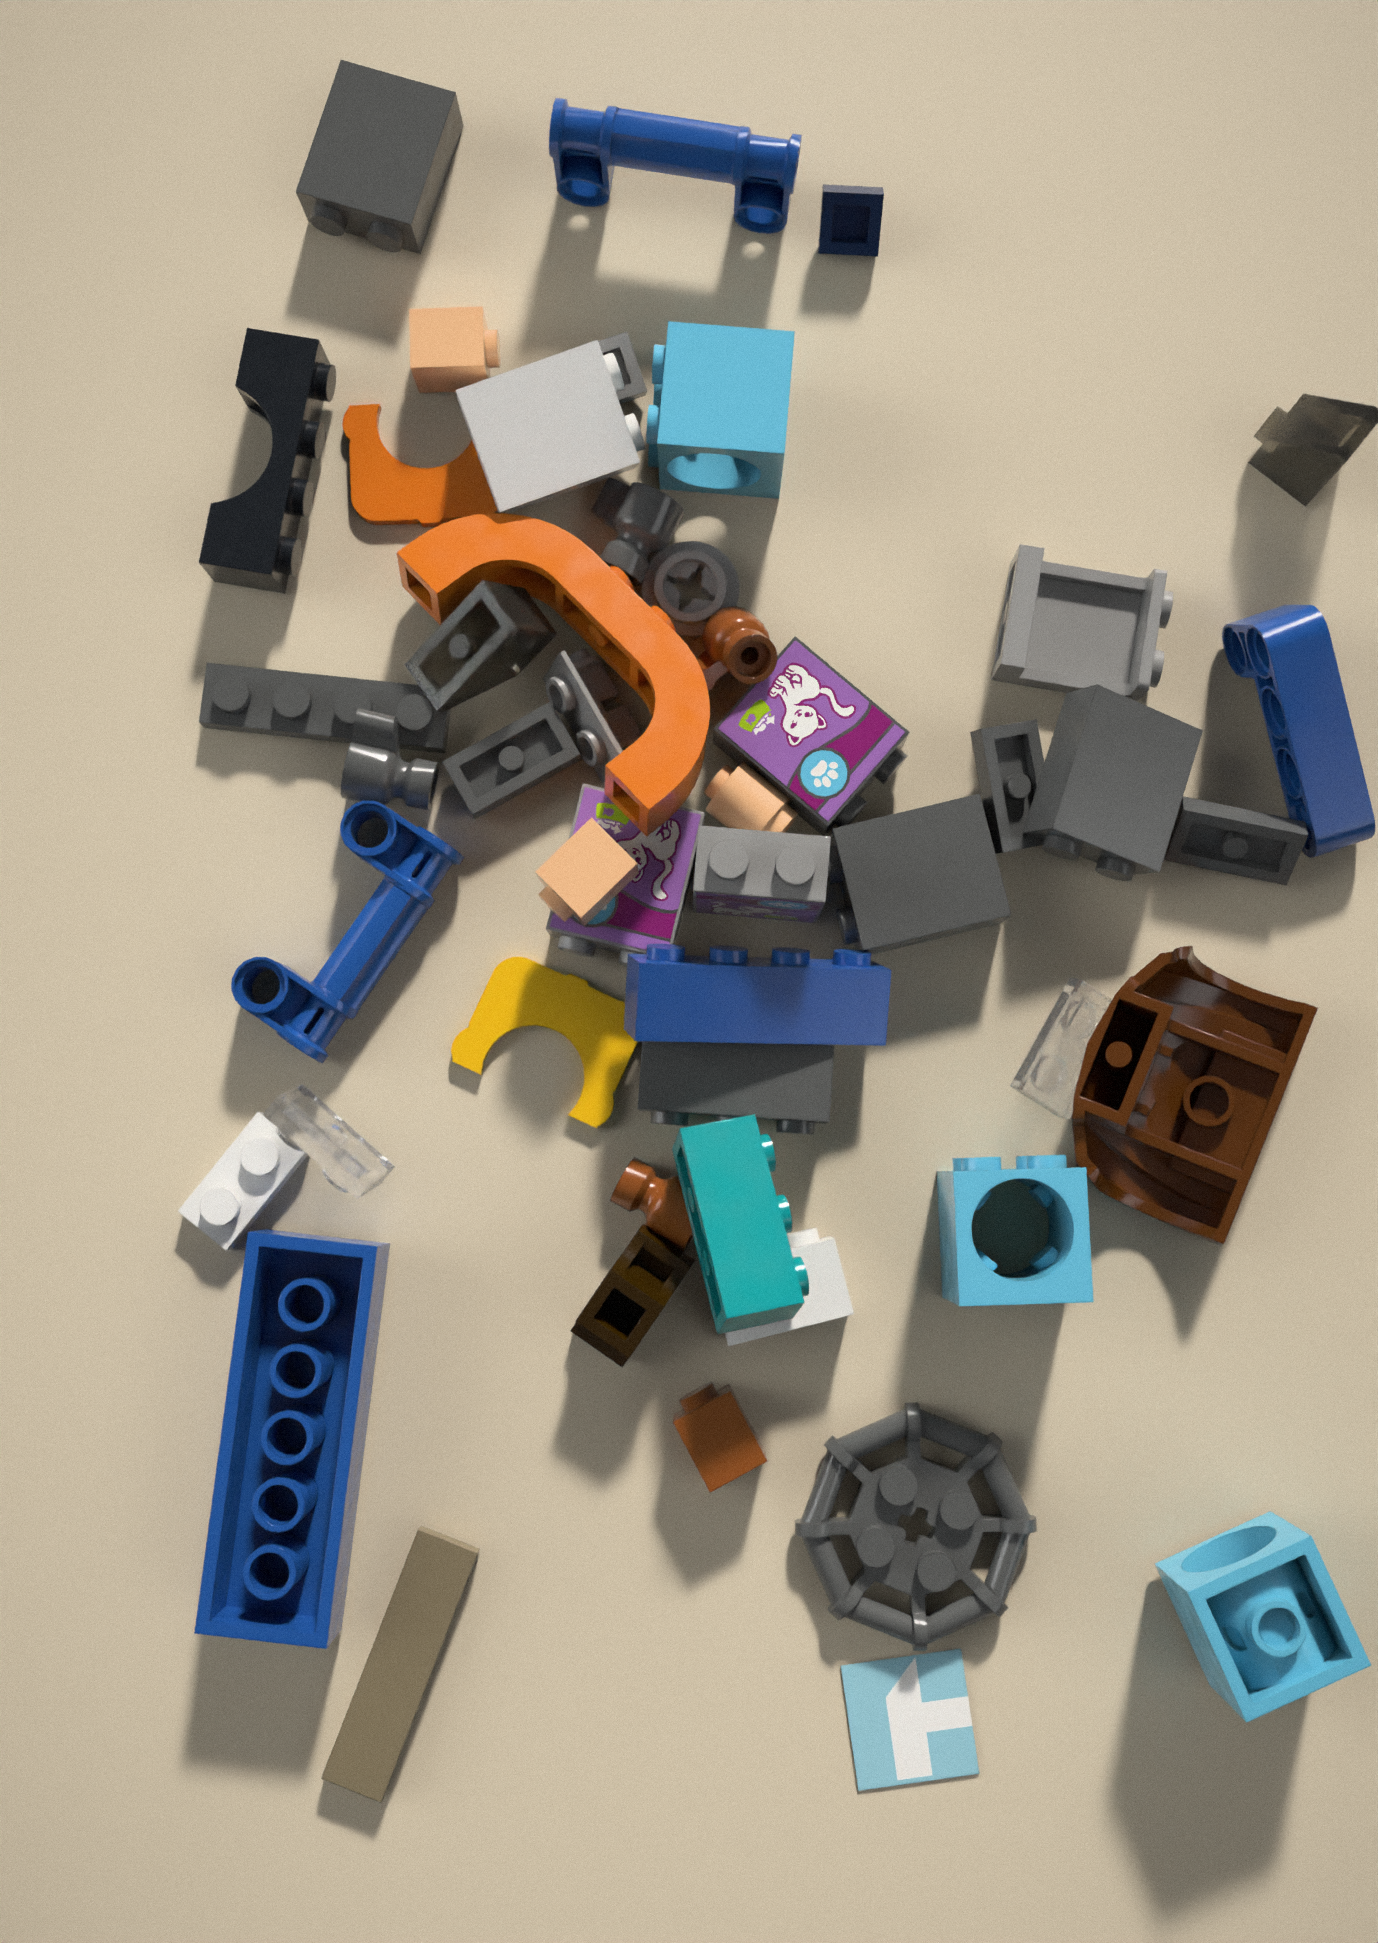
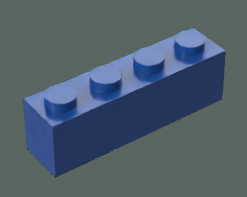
M648 944L646 954H628L624 1030L634 1041L886 1046L892 970L871 961V952L853 949L833 950V959H810L809 950L777 947L772 948L771 958L748 957V949L738 946H710L709 956L685 955L684 946Z

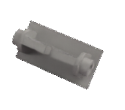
M581 649L570 656L564 650L559 652L543 678L546 684L547 697L554 709L564 715L575 734L576 746L584 762L589 766H593L601 782H605V765L641 737L642 733L625 704L608 712L602 706V704L616 699L619 693L603 667L598 656H591L587 649Z

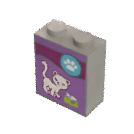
M583 783L569 839L592 817L637 862L639 874L585 926L574 915L566 922H563L550 910L546 930L551 937L559 939L557 948L587 957H594L596 948L620 953L618 963L627 966L628 954H646L648 944L675 945L696 862L699 825L705 826V812L680 807L665 823L646 837L604 794V788Z
M699 825L693 884V912L816 923L826 902L831 837Z

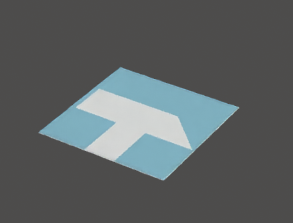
M961 1648L841 1665L858 1791L980 1774Z

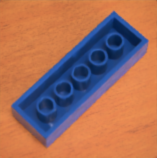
M268 1229L248 1232L194 1634L327 1649L342 1630L390 1243Z

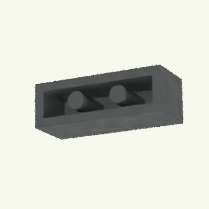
M642 1041L637 1109L639 1111L651 1112V1124L688 1126L689 1114L714 1116V1122L755 1114L756 1119L777 1120L776 1132L814 1135L815 1123L826 1124L830 1122L834 1045Z

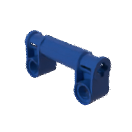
M556 98L550 121L549 154L553 158L557 183L556 189L559 195L571 203L586 207H597L607 203L615 166L735 185L733 215L735 222L749 231L771 234L783 230L787 224L791 195L795 188L802 135L792 134L789 140L752 134L750 127L734 126L622 109L616 106H608L605 112L571 107L568 105L567 99Z
M361 801L352 805L344 813L341 820L340 834L344 844L362 861L385 875L384 879L315 979L310 982L290 967L267 957H253L244 961L235 970L232 977L231 991L235 1001L243 1009L276 1030V1033L285 1041L320 1063H324L327 1059L328 1053L325 1049L344 1021L355 1018L359 1012L358 1010L427 910L435 902L432 893L452 864L460 865L465 858L461 853L420 826L416 827L384 804L376 801ZM372 818L385 820L388 825V834L385 840L373 848L360 846L358 831L361 825ZM273 970L280 981V990L271 1002L260 1004L254 998L252 984L260 973Z

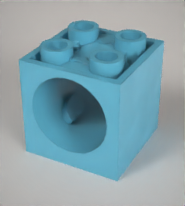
M668 321L666 345H654L652 363L654 397L653 405H649L646 432V443L649 444L648 467L659 468L660 489L779 499L785 455L795 331Z
M1066 1155L1016 1156V1169H1001V1157L952 1158L953 1171H936L942 1298L959 1307L1094 1302L1086 1167H1067ZM1013 1179L1030 1187L1031 1189L1028 1191L1030 1195L1042 1207L1046 1208L1049 1218V1235L1045 1248L1029 1261L1031 1265L1018 1272L996 1274L993 1271L998 1265L974 1246L972 1220L975 1210L978 1211L992 1193L990 1189L1002 1182Z
M1271 1511L1155 1563L1209 1685L1246 1723L1371 1666L1312 1536Z

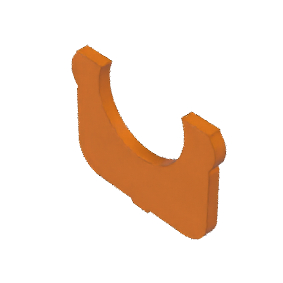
M380 404L349 405L344 414L342 425L344 433L350 442L351 501L356 513L362 520L372 525L420 523L422 527H437L444 522L462 517L498 513L472 440L462 454L447 464L433 468L409 466L393 457L380 439L379 417L382 409Z

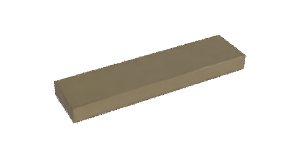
M420 1526L321 1779L377 1802H382L478 1556L479 1548Z

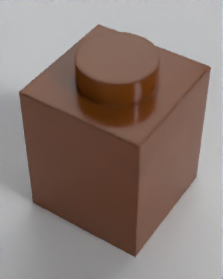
M709 1382L679 1399L683 1409L674 1414L673 1424L710 1493L767 1462L766 1452L730 1384L716 1390L713 1382Z

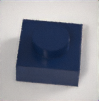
M823 184L818 254L878 257L884 199L883 187Z

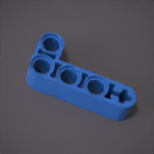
M1282 605L1226 624L1222 630L1224 651L1236 675L1244 678H1253L1255 681L1289 818L1306 822L1308 837L1302 849L1303 853L1309 858H1314L1372 838L1375 834L1376 826L1330 632L1322 613L1313 605Z

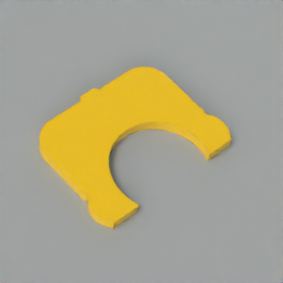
M511 957L502 961L494 969L469 1021L468 1028L462 1030L455 1037L452 1043L451 1054L452 1062L482 1075L484 1062L489 1051L507 1033L528 1026H540L557 1031L574 1045L580 1055L584 1069L582 1093L568 1115L598 1128L612 1115L614 1109L613 1093L616 1091L639 1041H634L624 1030V1002L589 987L588 981L571 973L565 976L528 958Z

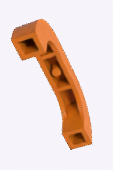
M508 513L477 514L443 523L425 532L397 552L402 587L440 626H443L474 602L495 594L517 593L528 595L554 609L638 693L647 705L652 718L641 737L605 765L604 794L646 837L677 812L695 787L702 769L710 719L708 688L696 657L688 645L676 633L671 619L661 608L657 606L650 607L634 592L631 581L619 567L613 565L609 567L584 542L554 524L524 515Z

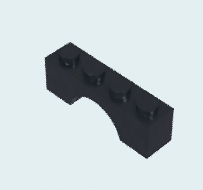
M247 328L235 387L248 409L271 426L272 451L263 474L249 489L233 498L214 502L210 505L199 564L214 582L285 594L289 575L295 576L299 570L302 546L300 539L297 538L300 518L308 517L313 501V484L311 480H308L312 459H319L321 457L324 447L325 429L324 424L320 422L324 401L331 402L336 386L335 366L330 364L319 339Z

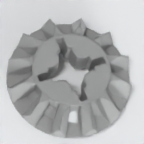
M697 541L675 543L660 551L649 563L650 567L642 581L643 600L650 607L657 606L661 608L671 619L678 635L688 636L693 640H696L703 634L704 626L712 614L724 607L737 606L739 598V579L731 561L717 548ZM699 570H701V592L708 596V599L703 601L694 598L689 606L686 605L684 610L680 611L681 593L673 587V584L688 585L692 578H696Z

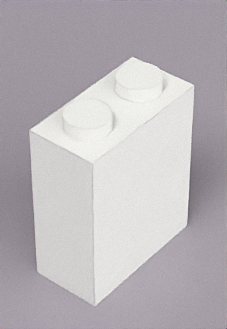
M598 340L456 390L460 409L498 513L509 514L635 469L640 463L637 452L645 449L640 426L634 413L626 416L623 414L616 392L625 389L617 360L613 353L603 355Z

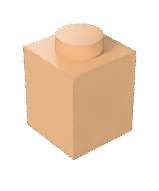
M483 306L409 309L410 369L419 393L456 392L457 389L490 378V368H500L498 329L488 330Z
M591 817L536 871L540 882L545 886L538 896L563 922H566L574 915L585 926L639 874L638 865Z

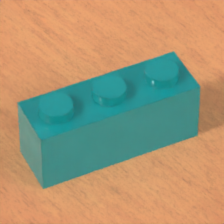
M755 1114L679 1128L672 1152L717 1335L793 1319L805 1303L803 1297L809 1294V1281L802 1258H793L787 1233L792 1232V1216L785 1195H776L770 1172H774L776 1169V1158L770 1136L768 1134L760 1135Z

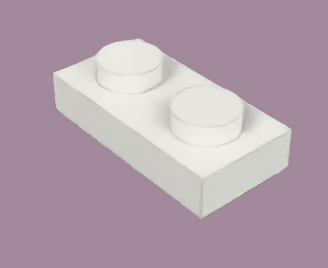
M257 1112L180 1207L178 1212L226 1251L232 1250L309 1155L311 1150L265 1113Z

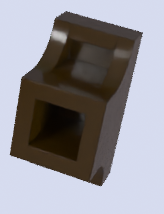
M642 1224L586 1304L570 1331L623 1367L695 1262V1259Z

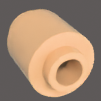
M745 762L740 764L735 770L726 764L715 775L704 791V794L711 799L706 811L727 828L786 833L799 814L788 805L790 798Z

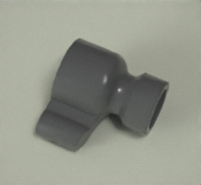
M608 478L591 512L604 524L615 530L618 536L616 540L606 544L600 558L609 567L611 565L619 567L627 575L633 586H640L650 567L648 561L649 554L662 551L667 547L685 514L684 509L670 496L654 487L639 482H633L629 486L614 478Z
M358 708L354 719L352 741L347 752L342 774L341 797L358 802L376 801L384 805L388 804L393 798H402L407 806L429 811L436 790L439 762L416 758L411 762H405L399 754L398 721L396 716Z

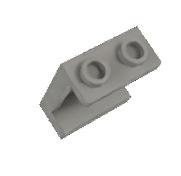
M1020 544L1009 566L991 680L1064 693L1098 684L1137 702L1149 690V687L1156 688L1160 681L1164 664V651L1156 650L1159 628H1166L1173 605V592L1165 591L1167 571L1154 569L1148 577L1141 578L1043 561L1045 548Z

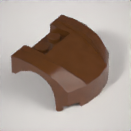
M1183 946L1174 949L1173 952L1160 953L1136 975L1131 976L1119 989L1087 1043L1073 1098L1072 1128L1076 1166L1086 1167L1087 1178L1105 1195L1187 1233L1219 1246L1224 1245L1318 1007L1258 991L1221 975L1204 965L1194 955L1193 946Z

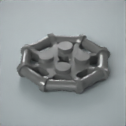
M915 1402L905 1403L903 1410L837 1439L832 1435L824 1444L827 1451L802 1518L795 1520V1535L802 1537L830 1601L828 1611L837 1620L846 1617L912 1644L913 1651L927 1650V1645L937 1639L993 1614L999 1617L1004 1614L1009 1608L1005 1604L1029 1535L1037 1531L1036 1516L1029 1514L1000 1449L1003 1441L994 1432L988 1435L982 1434L922 1410L919 1407V1403ZM905 1437V1455L895 1459L896 1462L882 1468L879 1466L869 1470L858 1459ZM921 1437L963 1453L966 1457L954 1469L921 1456L920 1451ZM848 1469L860 1480L847 1517H829ZM979 1469H982L1001 1514H981L977 1502L967 1484V1481ZM917 1507L923 1508L927 1511L925 1520L932 1526L930 1533L927 1536L919 1535L916 1541L905 1540L906 1531L902 1526L898 1525V1519L901 1514L912 1516ZM983 1532H1003L984 1582L970 1569ZM831 1535H850L863 1564L860 1571L850 1581L829 1537ZM958 1580H962L974 1592L927 1615L925 1613V1595L944 1591ZM875 1581L909 1594L910 1615L862 1595Z

